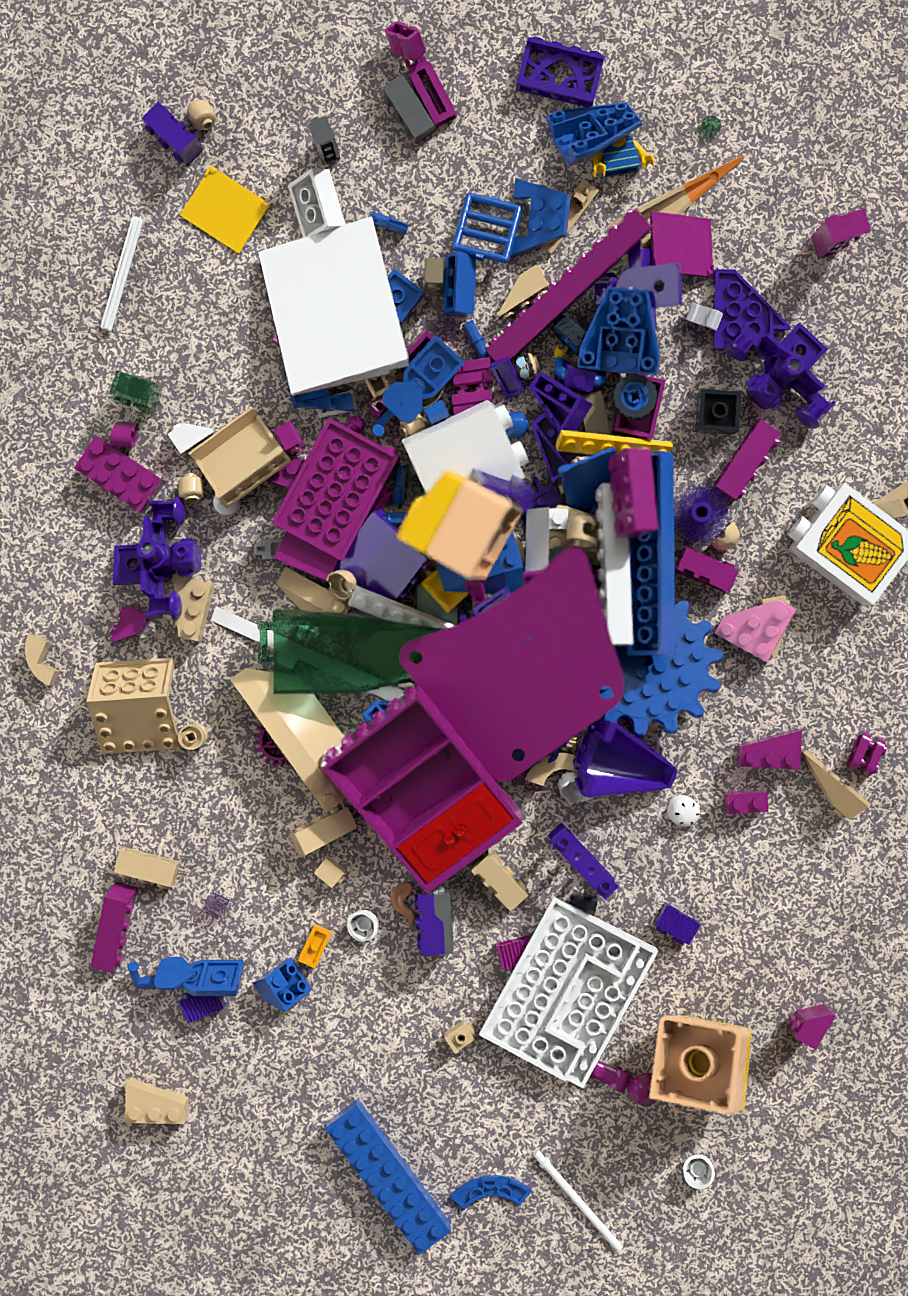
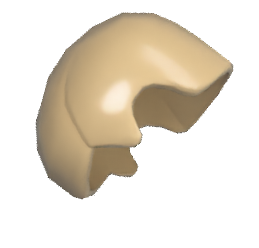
M733 521L726 525L727 527L724 529L725 534L721 533L718 538L716 537L715 541L711 542L715 549L728 550L738 543L740 532Z
M347 570L334 571L326 578V581L330 583L329 591L341 600L350 599L357 586L354 575Z

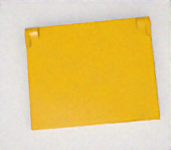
M211 165L180 216L240 254L271 204Z

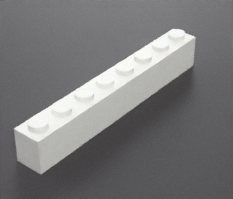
M602 483L595 492V500L598 502L599 507L596 511V520L599 521L597 541H600L597 558L598 561H601L598 579L601 581L602 587L599 590V600L602 601V609L614 647L629 646L633 644L629 539L617 538L616 531L614 530L615 514L612 509L613 493L610 489V483Z

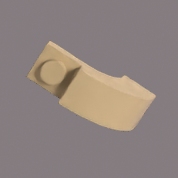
M559 752L557 759L551 763H548L550 756L547 755L538 764L532 765L528 769L524 779L544 786L546 779L554 771L567 769L577 772V770H574L573 762L575 755L569 752Z

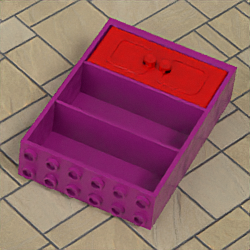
M416 685L415 687H408L403 692L404 695L399 699L394 698L391 700L385 710H378L371 717L372 720L368 723H361L352 735H345L340 740L341 743L336 747L333 745L328 748L324 753L322 769L424 890L429 893L522 825L523 820L521 809L499 782L493 779L422 688Z

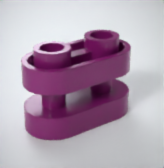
M861 731L852 748L846 766L853 770L861 766V773L871 776L878 771V762L880 757L886 753L887 745H885V740L878 737L873 742L870 741L871 734ZM867 748H869V751H868V753H867V756H866V758H865V760H864V759H863L864 754H865Z

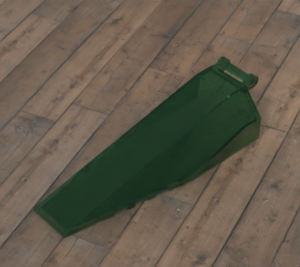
M273 610V622L260 621L257 623V629H259L260 634L258 661L274 662L273 694L359 693L377 690L381 687H395L404 683L411 682L413 684L416 682L400 663L399 653L401 648L411 640L444 629L359 615L304 610ZM267 630H273L274 654H268ZM413 651L410 653L409 659L412 663L418 664L422 661V654L418 651Z

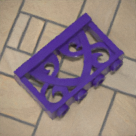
M528 37L516 83V90L582 107L593 106L605 56L597 51H584L577 46H564L557 41L547 42L540 37ZM534 51L543 52L544 54L543 57L536 55V60L540 63L539 65H536L531 60L530 55ZM564 61L574 76L563 80L560 86L555 85L552 74L546 69L553 64ZM584 63L594 66L595 71L592 75H582L589 71V68L585 69L583 67ZM527 64L535 69L529 78L524 77ZM542 73L549 78L548 82L541 81L542 78H545V76L541 75ZM594 80L591 93L585 92L584 82ZM569 82H577L572 83L573 89L566 86Z

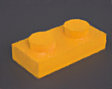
M314 924L298 961L316 969L332 931Z

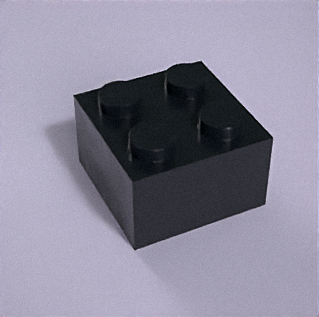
M701 389L697 393L695 432L736 434L739 431L741 391Z

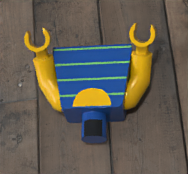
M626 135L594 156L593 177H596L597 173H601L602 178L637 172L640 170L641 163L645 170L647 169L646 164L654 166V156L648 154L636 140L632 139L631 135Z

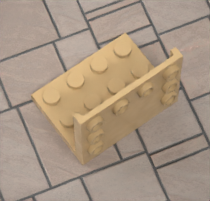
M173 657L95 664L86 703L102 754L180 749L178 731L169 699L175 665Z

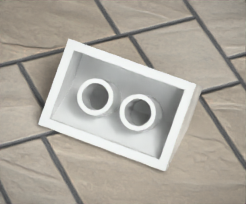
M311 168L288 185L303 238L345 225L329 169Z

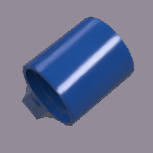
M442 400L424 408L431 425L437 424L449 416Z

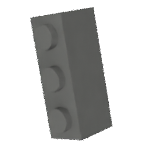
M403 75L383 87L384 96L382 98L388 107L391 106L395 111L393 116L398 124L402 122L405 127L403 131L408 140L412 139L416 144L435 132L433 121Z
M327 115L313 118L308 123L322 165L340 159L336 138Z

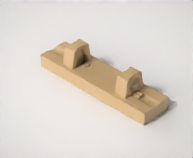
M585 179L580 182L570 196L567 234L599 192L597 188ZM577 199L581 203V207L573 200ZM565 237L541 246V248L552 255Z

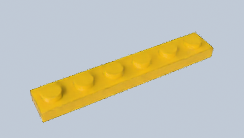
M561 430L555 447L557 451L594 455L611 447L616 449V454L627 448H650V452L662 450L671 453L673 445L669 441Z

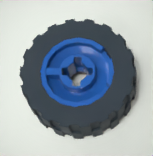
M561 315L551 326V330L572 353L579 357L580 346L586 332L570 317Z
M634 374L627 375L616 384L611 400H613L612 405L616 413L621 415L620 417L636 421L649 415L657 402L656 387L651 383V380L643 375ZM636 394L638 399L631 401V395Z

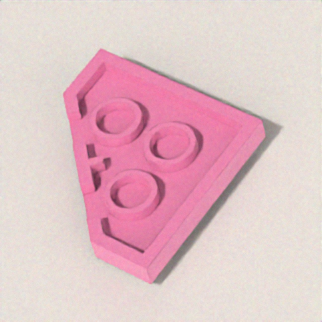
M777 600L723 616L715 634L768 662L797 609Z

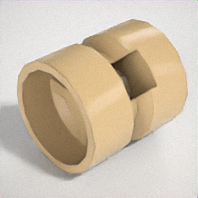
M191 723L182 727L178 734L180 745L188 750L200 748L208 739L207 729L199 723Z

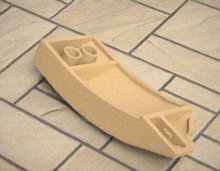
M244 668L230 678L233 685L322 809L327 813L341 803L346 796L322 769L325 751L333 745L334 747L339 745L344 735L300 676Z

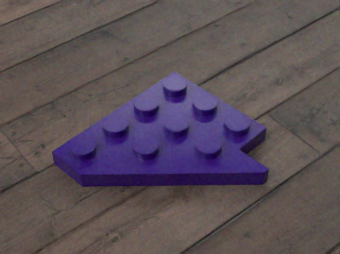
M735 269L714 270L713 309L722 312L723 316L717 331L713 330V350H725V339L734 341L737 337V332L749 321L751 322L749 327L760 338L768 333L774 337V331H789L791 329V326Z

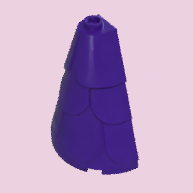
M599 720L597 725H591L587 729L579 743L574 761V770H577V778L574 779L576 788L582 796L589 798L671 788L678 769L657 751L649 748L618 723L609 720Z

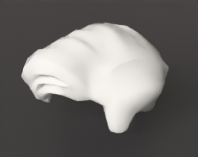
M577 772L562 774L557 784L560 794L568 801L569 805L594 798L584 797L578 792L574 780L577 778Z

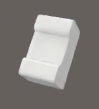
M692 302L685 320L717 331L723 313Z

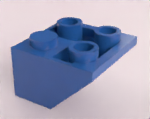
M292 957L253 982L262 999L282 1012H286L312 990Z

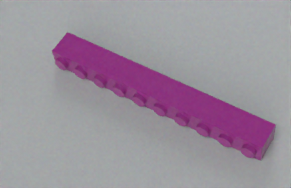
M637 208L628 210L622 216L624 220L618 225L615 223L607 230L608 235L606 237L596 240L591 247L593 249L589 253L580 255L576 260L577 264L573 268L568 267L561 274L562 278L558 282L553 281L546 288L547 292L543 296H537L531 302L533 305L528 310H522L517 315L518 319L513 324L509 323L502 330L504 333L501 336H495L489 341V347L486 351L495 361L509 357L512 362L514 357L525 350L654 229Z

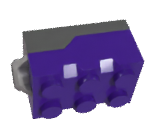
M441 883L429 893L424 889H419L418 894H415L414 898L415 910H419V914H416V930H420L417 938V950H421V956L453 954L454 941L450 887H445Z

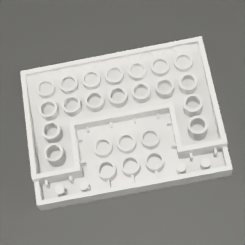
M372 216L258 252L292 396L389 374V370L409 366Z
M553 896L479 1035L566 1082L568 1080L584 1088L654 961L658 950L656 947Z

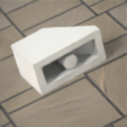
M179 423L171 428L168 436L180 454L185 456L215 434V431L211 428L186 423L181 425Z

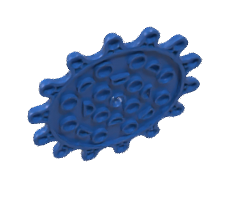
M681 599L674 605L675 655L646 656L653 661L651 666H644L641 660L645 656H628L627 646L614 647L624 680V691L619 703L603 715L602 720L617 723L619 719L627 718L632 723L633 734L637 737H642L646 734L647 727L652 722L660 723L667 734H674L678 730L677 716L680 713H688L693 718H701L704 715V707L699 703L698 697L702 692L716 693L719 691L720 682L709 675L708 668L712 664L721 662L723 653L719 649H711L704 644V638L712 631V624L705 620L699 623H691L687 618V613L690 610V604L687 600ZM604 686L599 691L600 696L604 699H609L613 696V690L609 686Z

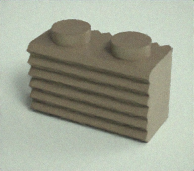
M425 258L424 290L429 295H440V292L444 291L445 261L443 259Z

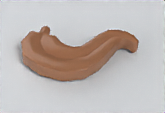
M401 882L393 889L391 904L398 913L408 918L409 921L406 925L410 926L414 922L415 914L404 901L411 891L417 892V889L412 888L413 885L408 882Z

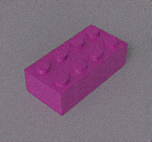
M761 419L756 422L710 491L714 489V493L717 490L715 494L719 493L718 496L722 499L725 498L724 500L728 503L741 499L747 490L744 487L757 476L756 469L764 465L769 457L767 453L779 443L780 439L778 436L781 432Z
M96 435L74 467V469L143 514H145L150 506L149 501L155 499L166 482Z
M627 448L609 458L608 469L611 472L610 489L613 493L612 509L615 514L614 530L616 531L617 538H639L658 530L650 448Z

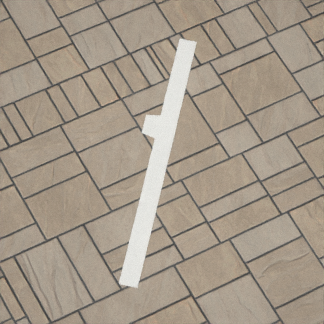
M217 606L214 610L211 621L277 650L278 654L275 663L292 670L299 660L388 701L394 698L399 699L404 695V691L308 647H303L297 642Z

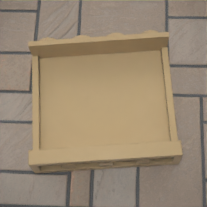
M252 406L189 452V455L195 460L216 492L215 495L226 508H229L291 462Z

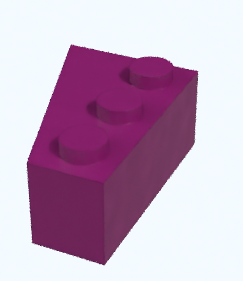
M865 208L840 216L833 214L826 217L825 222L821 223V226L816 229V232L811 237L818 259L837 254L850 246L849 241L853 238L857 241L861 239L860 235L872 232Z
M685 547L680 550L674 565L675 573L725 593L731 591L739 570L735 569V565L725 561L721 563L715 557L708 554L703 555L691 547Z
M794 729L737 745L736 765L740 767L800 770L802 730Z

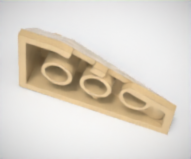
M801 749L804 761L828 802L835 808L833 812L841 819L845 817L850 820L871 805L852 787L846 784L843 785L841 778L833 772L827 771V767L811 753Z

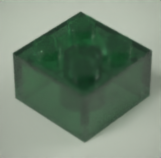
M116 370L109 393L120 404L128 407L133 404L138 410L149 413L150 410L156 412L163 389L153 382Z

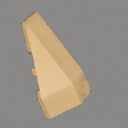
M285 567L276 584L312 623L317 625L321 631L336 638L343 626L344 619L352 609L348 605V600L337 598L328 589Z

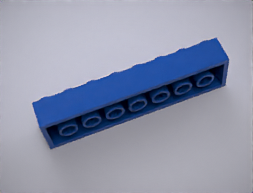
M359 1099L353 1101L327 1121L325 1126L327 1133L418 1255L451 1232V1222Z

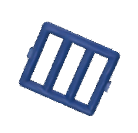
M467 193L452 242V250L468 253L481 261L484 258L504 264L508 263L523 210L522 206L499 200V197L493 195L490 198ZM476 202L514 212L512 221L470 211L471 204ZM467 218L509 228L508 236L506 238L466 228ZM465 235L504 245L503 255L460 244L462 236Z

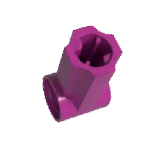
M598 1060L590 1077L608 1084L610 1088L617 1092L624 1093L632 1073L626 1069L624 1071L621 1070V1067L616 1066L615 1068Z

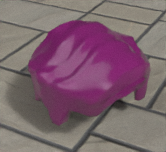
M649 1072L635 1076L627 1085L628 1095L634 1102L643 1107H649L657 1101V1099L650 1098L653 1074Z

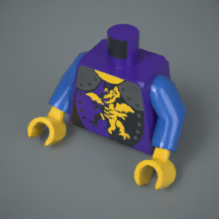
M557 344L554 351V356L556 357L554 375L560 379L564 386L592 392L595 388L605 386L610 372L578 368V363L564 359L568 347L565 345L564 350H561L558 347L559 344Z

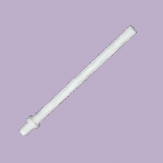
M536 1150L533 1156L539 1162V1166L550 1174L612 1247L619 1252L623 1248L620 1242L550 1164V1159L544 1157L539 1150Z

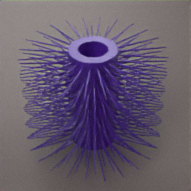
M701 482L698 485H693L689 489V491L691 489L692 491L688 494L685 493L683 495L685 498L681 497V501L674 508V511H676V515H674V522L676 524H674V527L681 524L674 530L686 523L690 526H687L678 536L686 530L681 539L686 535L684 540L689 539V542L694 541V544L697 542V546L704 541L710 542L714 540V538L710 537L706 540V537L712 533L715 534V531L718 528L720 529V524L726 522L724 521L726 519L724 516L726 515L721 513L726 512L724 510L727 509L725 508L727 506L723 505L727 501L720 503L725 498L713 505L710 504L719 493L712 499L717 490L712 494L714 489L709 492L706 490L708 486L700 488ZM698 491H699V494H700L701 492L705 491L704 493L701 494L700 497H699V495L697 496ZM696 511L701 512L702 518L696 515ZM729 518V519L727 520V523H726L723 527H725V526L729 523L728 521H729L731 518Z

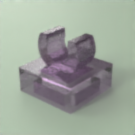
M212 892L203 909L206 910V914L210 912L216 915L215 918L218 919L223 915L230 900Z

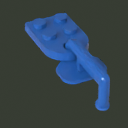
M393 268L387 278L399 325L401 326L423 298L425 291Z
M436 334L412 359L409 366H406L403 373V382L392 383L383 393L382 401L388 409L371 427L375 436L383 435V427L394 415L403 422L413 421L422 411V399L436 395L465 364Z
M167 957L159 963L155 977H140L138 972L139 964L137 962H130L127 968L133 985L138 989H184L193 996H237L244 969V961L199 960L189 964L183 957Z

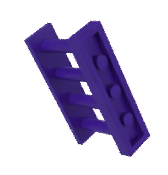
M562 822L547 835L551 839L550 843L604 900L620 887L615 882V878Z

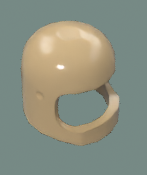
M587 514L573 515L567 524L566 543L576 547L595 548L597 540L590 536L591 531L596 529L595 519Z

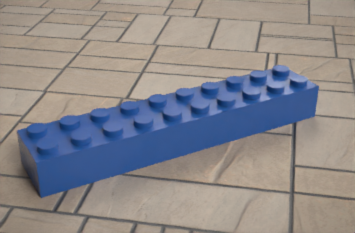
M662 450L650 452L658 530L639 538H628L633 644L627 646L628 656L675 655L673 453Z

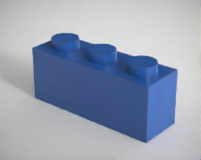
M461 251L446 254L443 314L461 318L474 315L477 268L475 256Z

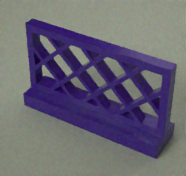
M473 468L471 475L482 488L508 496L518 508L527 511L534 490L520 477L513 475L511 481Z

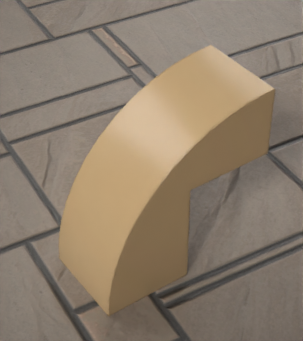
M28 634L25 643V656L30 670L44 684L48 686L54 685L60 671L43 664L51 641L35 634Z

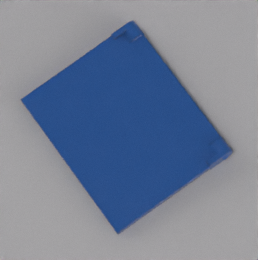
M614 447L558 468L568 507L588 512L592 510L594 504L598 503L595 500L596 489L602 483H611V472L608 469L609 458L616 455Z

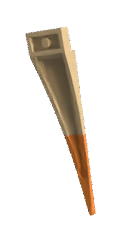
M740 156L637 207V209L649 223L651 211L681 215L709 188L739 164L744 157ZM621 216L609 224L607 228L609 229L615 223L618 225L624 219ZM651 232L641 241V248L646 249L651 244ZM628 254L623 257L625 262L628 261Z

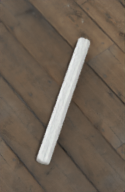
M132 217L107 301L100 326L106 331H111L143 225V220L139 217Z

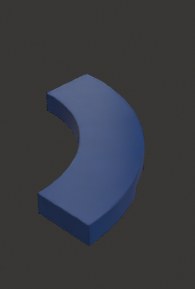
M488 1175L465 1182L449 1195V1198L463 1210L485 1196L506 1198L520 1206L532 1192V1189L510 1177Z

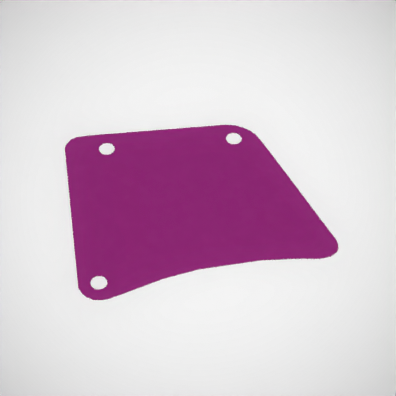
M568 548L561 552L528 583L483 613L453 627L411 640L401 648L399 653L400 663L416 684L422 688L493 779L501 782L514 779L612 710L619 703L624 691L622 672L585 553L579 548ZM529 637L534 638L532 640L530 639L527 642H525ZM413 651H418L422 654V661L418 664L412 663L409 659V655ZM604 686H609L613 690V696L609 699H604L600 696L599 691ZM513 750H523L525 758L522 761H515L512 758Z

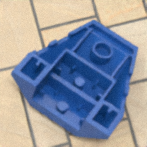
M513 531L486 580H482L485 593H497L504 587L508 588L509 592L512 593L525 585L523 578L524 567ZM434 559L444 592H468L464 588V581L476 579L468 578Z

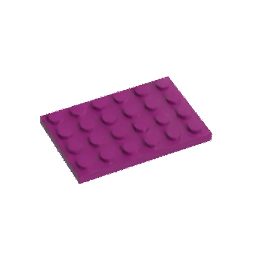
M328 418L276 513L272 524L343 562L399 456Z

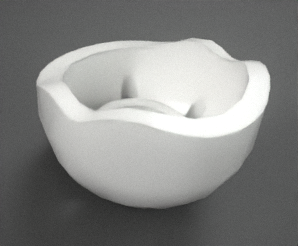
M679 795L670 801L667 814L676 825L689 827L694 825L699 819L700 808L689 796Z
M368 910L356 911L347 920L348 932L357 941H369L373 939L378 931V919Z
M699 1154L692 1155L686 1159L683 1166L686 1182L696 1189L710 1186L715 1176L711 1161L706 1156Z

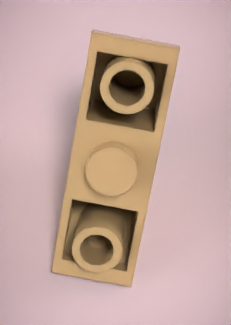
M908 481L873 504L891 518L907 515Z

